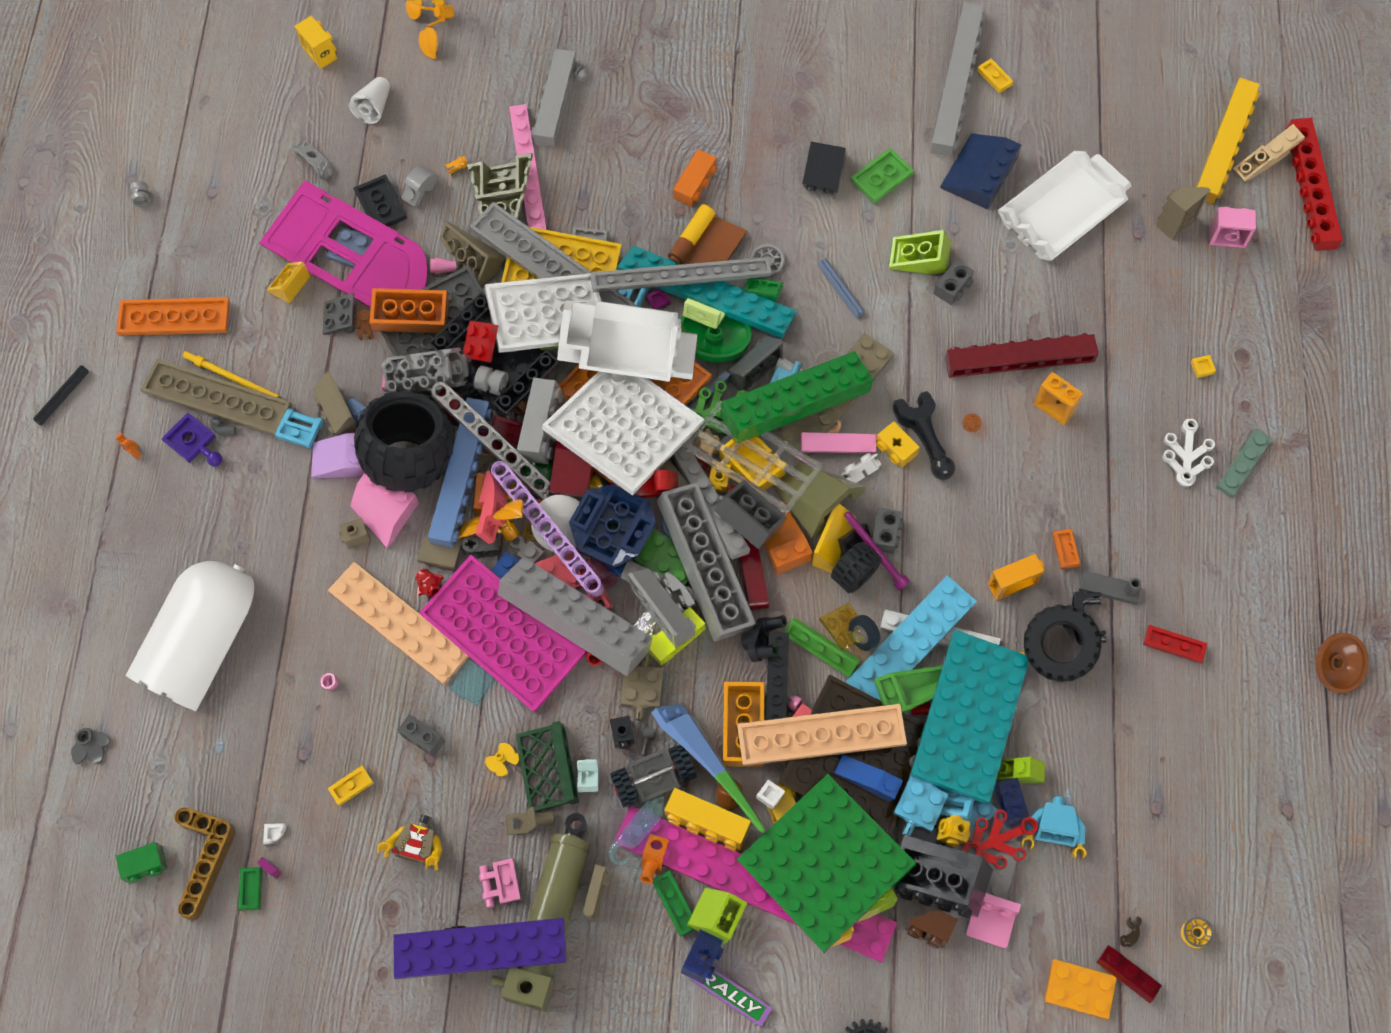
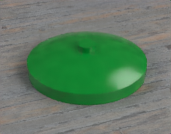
M724 315L718 327L714 329L685 316L681 317V332L697 334L696 358L709 362H728L742 356L750 345V326Z

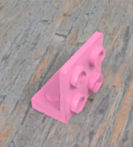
M986 893L978 918L970 917L966 936L1006 949L1015 916L1019 913L1021 904Z

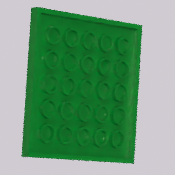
M829 774L821 779L737 858V861L823 953L834 945L916 865V862Z

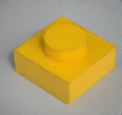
M1210 355L1194 358L1190 362L1196 378L1213 375L1216 372Z

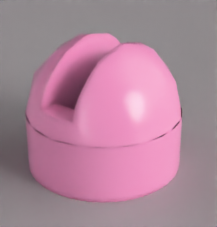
M327 673L321 678V685L327 690H333L338 686L339 681L337 677L331 673Z
M796 695L789 697L791 702L787 701L788 708L793 712H796L802 703L804 704V699Z

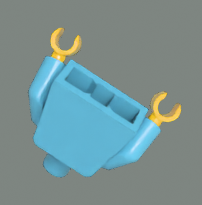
M1054 797L1052 803L1046 802L1044 808L1038 809L1031 816L1037 821L1038 829L1033 835H1027L1022 840V848L1024 841L1029 840L1031 842V850L1034 846L1033 836H1035V840L1075 847L1071 852L1073 858H1076L1078 849L1082 853L1081 858L1086 856V850L1083 848L1086 827L1081 818L1076 815L1075 808L1065 805L1063 797ZM1028 824L1026 830L1031 831L1032 826Z

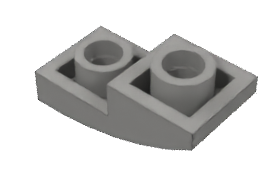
M669 572L665 573L666 578L663 581L669 590L672 589L673 593L681 590L682 593L678 595L682 604H687L688 607L696 605L685 586Z

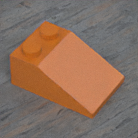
M789 510L782 512L787 519L779 530L763 544L776 575L812 561L813 552Z

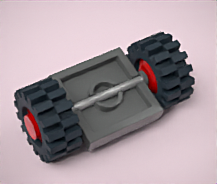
M681 745L668 749L673 763H670L665 749L628 763L627 766L632 780H630L625 767L611 772L610 776L614 784L613 786L623 808L638 802L634 791L635 787L642 802L680 787L674 771L678 774L681 783L697 778L688 751Z

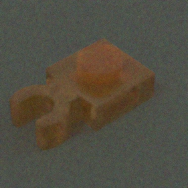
M371 309L356 310V328L359 329L358 337L360 340L363 339L362 336L364 334H368L369 340L373 338L370 330L372 328L370 325Z

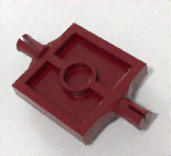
M494 416L492 428L517 450L523 423ZM479 427L478 434L487 436L488 430ZM493 440V449L500 450L502 443L499 440ZM486 449V453L493 455L488 449ZM508 453L506 459L516 461V456L513 453Z

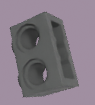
M955 260L935 285L933 294L950 305L955 300L959 301L964 293L963 290L966 287L969 288L974 281L972 278L974 270Z
M878 507L872 540L882 552L893 554L894 548L899 547L900 536H897V532L902 530L904 519L900 518L901 511ZM885 520H892L894 524L889 525ZM888 537L891 541L884 542L881 538Z
M410 714L397 730L403 738L433 758L445 743L442 735Z

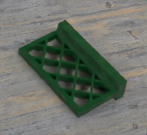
M557 721L553 722L550 726L516 734L528 808L534 807L533 799L537 793L545 797L541 805L534 807V812L569 803L571 805L579 803L565 725ZM551 731L552 738L548 744H545L540 738L545 732ZM530 736L535 740L530 748L526 749L523 747L522 738ZM538 742L546 746L540 757L532 752ZM549 749L554 751L556 756L551 764L543 759ZM530 754L538 758L532 769L526 766V760ZM541 761L549 765L544 776L536 772ZM553 768L559 772V777L555 784L546 779ZM533 774L542 778L536 788L530 786L529 782ZM545 781L553 785L547 796L539 791ZM556 788L562 791L563 800L554 801L550 798Z

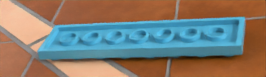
M947 575L845 683L880 700L873 682L874 678L892 672L914 670L977 601Z

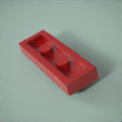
M1152 625L1147 627L1143 641L1145 646L1198 663L1203 662L1208 644Z

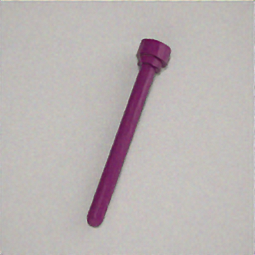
M846 512L844 515L845 519L861 539L882 558L881 564L893 577V585L899 591L910 582L908 577L902 573L899 574L850 512Z

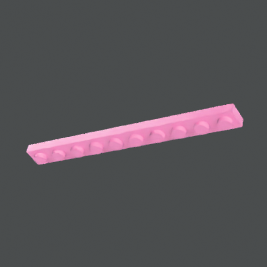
M527 105L510 106L517 155L533 153L523 197L528 227L547 230Z

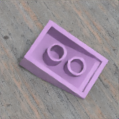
M346 433L313 442L312 478L363 476L364 471L361 469L355 455V433Z

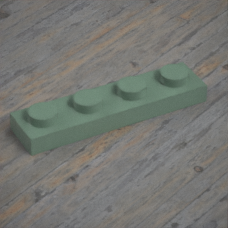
M1255 429L1216 488L1233 498L1272 438Z

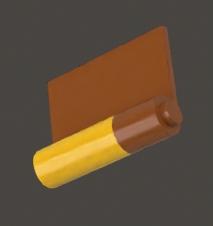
M703 204L698 208L668 253L669 260L674 261L677 265L729 261L746 235L747 230L716 217L715 211Z

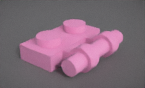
M513 858L492 863L494 871L488 872L487 865L479 867V882H482L484 892L482 893V898L486 903V908L495 906L493 899L499 897L501 905L521 900ZM492 879L496 880V890L491 889L490 880Z

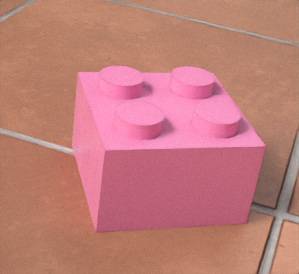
M1218 207L1209 225V245L1246 248L1256 230V210Z

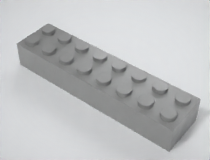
M698 483L662 492L657 499V504L713 641L716 642L749 631L756 624Z
M524 557L500 579L499 596L625 676H628L649 653L653 637Z

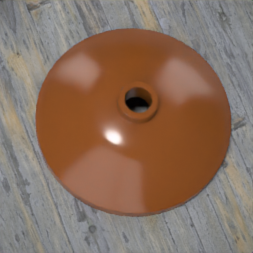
M1334 634L1328 637L1318 650L1316 672L1323 686L1332 692L1348 693L1353 691L1363 682L1368 671L1369 658L1367 649L1363 642L1352 634Z

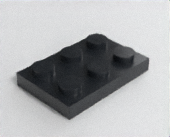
M386 174L353 188L365 214L387 227L407 219Z

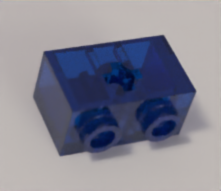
M1018 778L998 782L994 788L1001 810L1007 813L1006 827L1021 824L1025 818L1029 817V813Z
M700 929L684 962L681 973L704 984L706 978L711 979L715 971V967L712 965L715 959L720 960L724 948L721 947L723 940ZM703 954L707 956L704 961L701 960Z

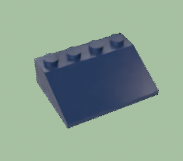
M971 133L940 188L988 210L1019 157L1022 144L1006 137Z

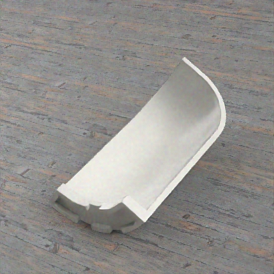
M204 561L186 569L174 583L126 676L138 684L143 683L148 687L147 689L159 695H162L163 692L166 693V696L173 699L172 701L197 711L249 611L254 595L253 578L244 573V568L236 564L234 567L218 561Z

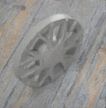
M763 244L753 250L751 258H755L754 255L756 253L761 256L760 258L768 257L770 267L774 265L777 268L775 271H772L771 276L780 272L784 265V255L777 246ZM767 248L768 252L763 253L762 249ZM773 250L778 252L775 256L771 254ZM774 259H781V263H775Z

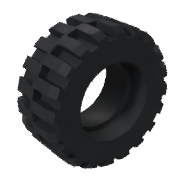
M1059 604L1044 608L1043 611L1034 615L1024 633L1023 645L1026 657L1036 672L1050 680L1070 682L1082 678L1093 669L1100 656L1102 640L1099 628L1090 615H1087L1080 608L1077 609L1071 605L1064 606ZM1056 625L1071 626L1081 637V651L1071 661L1057 662L1051 659L1044 650V636L1049 629Z

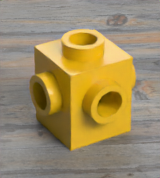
M950 815V817L940 820L937 841L946 843V845L951 847H958L960 844L967 843L970 837V822L963 820V817L959 815Z

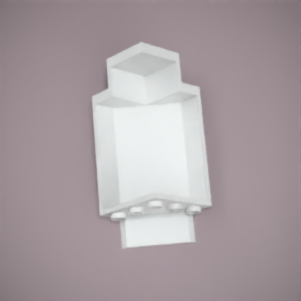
M589 300L588 304L565 301L557 360L579 363L580 369L669 382L670 377L692 380L697 334L681 332V319H678V313L595 300Z

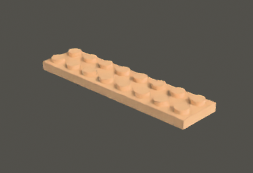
M355 562L328 589L330 594L443 685L450 680L469 658L466 653L422 615Z
M900 704L737 724L743 766L907 745Z

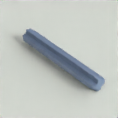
M827 259L821 260L819 262L820 269L856 318L864 314L863 308Z

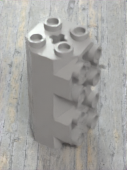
M459 347L387 357L386 362H382L381 365L385 389L387 392L431 391L434 384L438 382H444L449 387L463 386L466 384L464 377L469 375L467 357L459 353V351H462ZM437 387L435 390L444 389V388H443V387Z

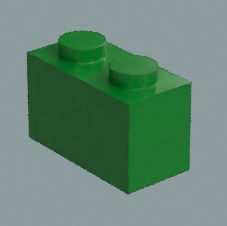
M157 842L116 855L120 879L129 884L141 881V878L148 875L149 877L160 875L161 871L167 869L163 847Z

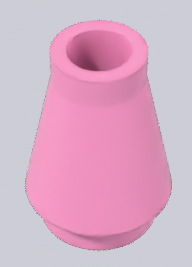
M438 257L430 259V273L438 275L456 272V261Z

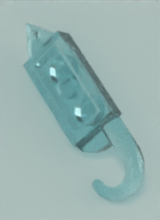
M664 797L650 802L647 800L610 846L608 856L614 865L624 866L630 862V858L619 861L616 858V852L622 845L627 848L638 847L664 815L662 812Z

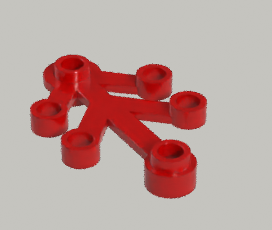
M1001 809L997 810L994 814L995 821L988 840L980 843L983 831L988 827V821L985 818H979L975 823L976 829L972 841L965 843L962 851L969 853L968 850L973 848L976 851L975 855L984 857L988 863L994 864L996 869L1002 870L1007 865L1006 858L1003 856L996 857L984 851L993 848L1013 856L1015 861H1023L1026 857L1025 850L1023 848H1014L1004 844V842L1022 834L1033 835L1038 829V823L1034 818L1027 817L1021 822L1020 826L999 835L1002 824L1007 819V813ZM998 813L1004 815L1003 820L997 818ZM979 821H983L985 823L984 828H980L978 826ZM1026 824L1032 826L1031 831L1025 829ZM1020 851L1023 857L1018 858L1015 853ZM997 860H1003L1004 865L998 866Z

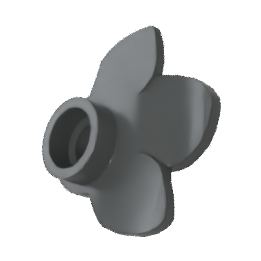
M90 728L80 729L75 736L76 743L71 749L72 759L75 764L81 763L85 758L93 763H100L104 756L102 747L110 743L109 737L103 732H94ZM89 735V739L84 741V737Z

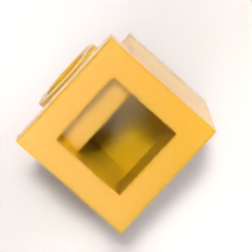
M712 462L709 481L716 493H727L731 476V465Z

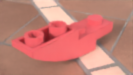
M488 470L486 471L479 504L483 508L476 535L490 544L495 542L498 526L505 523V520H495L493 516L507 504V496L492 472Z

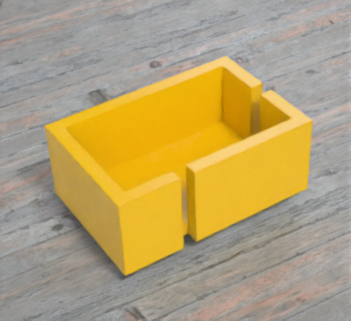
M758 436L738 444L736 440L731 439L719 449L720 460L724 464L731 465V471L741 481L744 480L760 495L786 474V465L775 453L772 455V450Z

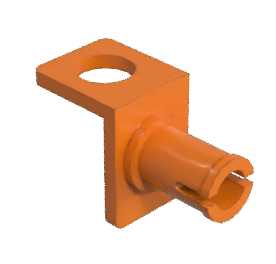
M652 834L649 835L641 863L643 872L640 880L643 883L651 884L655 873L661 874L663 858L669 843L668 839ZM657 841L663 847L656 850L651 847V843Z

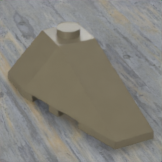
M445 221L440 235L442 242L449 253L454 255L457 266L461 268L469 266L482 287L499 273L504 256L493 247L452 223Z

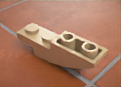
M1292 124L1265 146L1262 145L1233 169L1246 182L1287 156L1291 149L1305 139V136Z

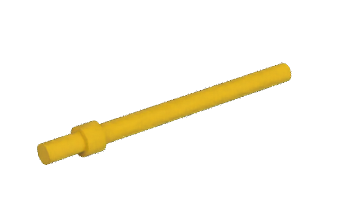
M187 351L182 355L183 358L193 362L195 366L204 367L246 388L280 398V395L210 363L200 355L196 356Z

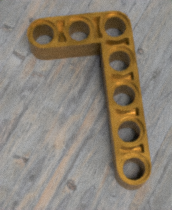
M182 807L175 812V822L187 830L208 836L178 905L179 915L194 921L203 912L236 831L234 826L226 820ZM190 814L189 820L183 823L184 816ZM208 820V826L202 829V823ZM227 826V832L224 835H220V830ZM215 846H219V851L212 855V849ZM210 865L211 869L209 873L204 875V868ZM202 885V891L195 895L196 887ZM190 905H193L194 909L192 913L187 915V908Z

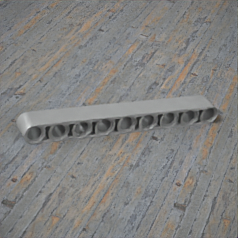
M444 382L434 384L431 391L433 398L498 460L505 462L535 495L543 500L548 498L550 482ZM443 387L446 390V394L440 397L436 395L435 389ZM457 400L460 403V408L458 410L451 409L449 402ZM465 414H472L474 421L466 423L463 419ZM478 428H487L488 435L481 437L478 434ZM493 440H499L502 443L500 450L493 449ZM508 453H513L516 456V461L512 464L506 461ZM522 466H526L530 470V474L527 477L520 474ZM536 479L542 480L544 484L541 490H537L534 487Z

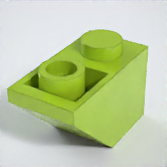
M1033 757L1001 760L996 780L1022 784L1044 783L1045 762Z

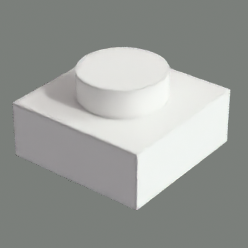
M767 780L757 794L756 799L773 810L785 794V791L770 780Z

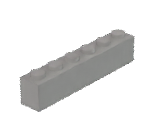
M555 49L554 55L550 57L551 67L546 72L547 82L543 84V98L539 99L540 109L535 115L536 125L531 130V137L534 138L535 145L554 148L556 146L577 63L575 51Z

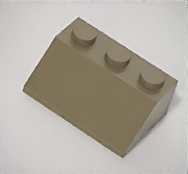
M1180 187L1177 191L1173 190L1166 198L1168 201L1162 207L1163 212L1158 216L1157 227L1173 240L1197 219L1210 189L1206 187Z
M328 371L313 388L316 394L313 398L318 407L322 406L323 410L320 412L325 422L329 420L331 425L328 428L332 436L355 433L356 423L330 371Z

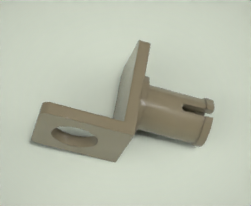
M530 807L526 813L507 814L505 817L508 835L531 833L538 825H553L554 822L552 811L535 813L534 807ZM515 818L522 821V828L514 829L511 826V821Z

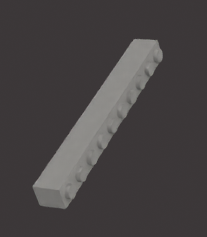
M969 2L963 3L930 153L951 157L952 150L957 148L958 140L955 139V136H959L961 125H958V122L963 121L964 111L961 109L966 107L968 98L964 95L965 92L969 93L971 82L967 81L968 78L972 79L974 68H971V64L975 65L977 54H974V50L978 51L980 43L977 37H981L983 27L980 26V23H984L985 20L984 5Z

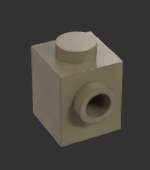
M362 518L340 525L342 531L339 532L340 540L342 543H346L348 548L371 541L366 524Z

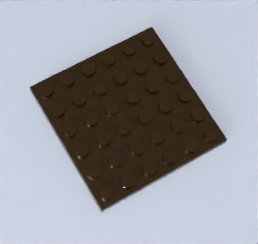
M828 675L810 715L883 705L880 700L832 675ZM902 713L907 741L906 746L788 760L777 784L803 797L821 779L829 774L891 836L899 818L893 812L909 780L912 769L909 760L912 756L916 755L918 749L917 740L921 738L925 724ZM845 755L903 780L895 799L887 802L835 775L834 772L841 756Z

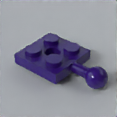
M189 413L161 438L165 444L188 463L200 452L207 457L208 464L213 467L219 466L223 461L220 453L211 452L206 448L216 437L215 434ZM186 435H193L190 441H184Z

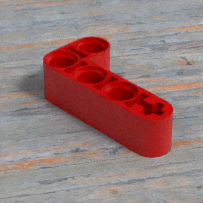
M670 470L654 471L653 475L634 494L642 498L660 496L662 492L679 488L678 475Z

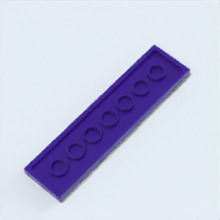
M564 918L393 935L394 979L567 963Z

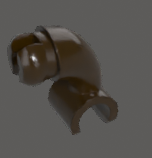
M1139 916L1136 917L1137 925L1132 924L1131 917L1127 919V926L1132 931L1126 936L1120 937L1122 947H1131L1137 943L1140 936L1139 926L1142 923Z

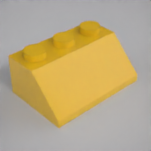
M840 503L832 510L813 556L812 566L832 573L833 568L842 556L838 539L853 530V527L844 517L845 513L849 511Z

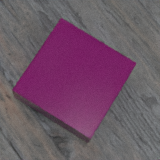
M658 289L646 296V300L652 309L661 310L671 305V301L663 290Z
M264 857L258 860V865L275 879L282 874Z

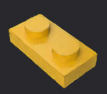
M992 58L978 66L977 71L999 94L1013 85V80Z
M362 765L330 786L328 790L336 803L341 806L374 784V782Z

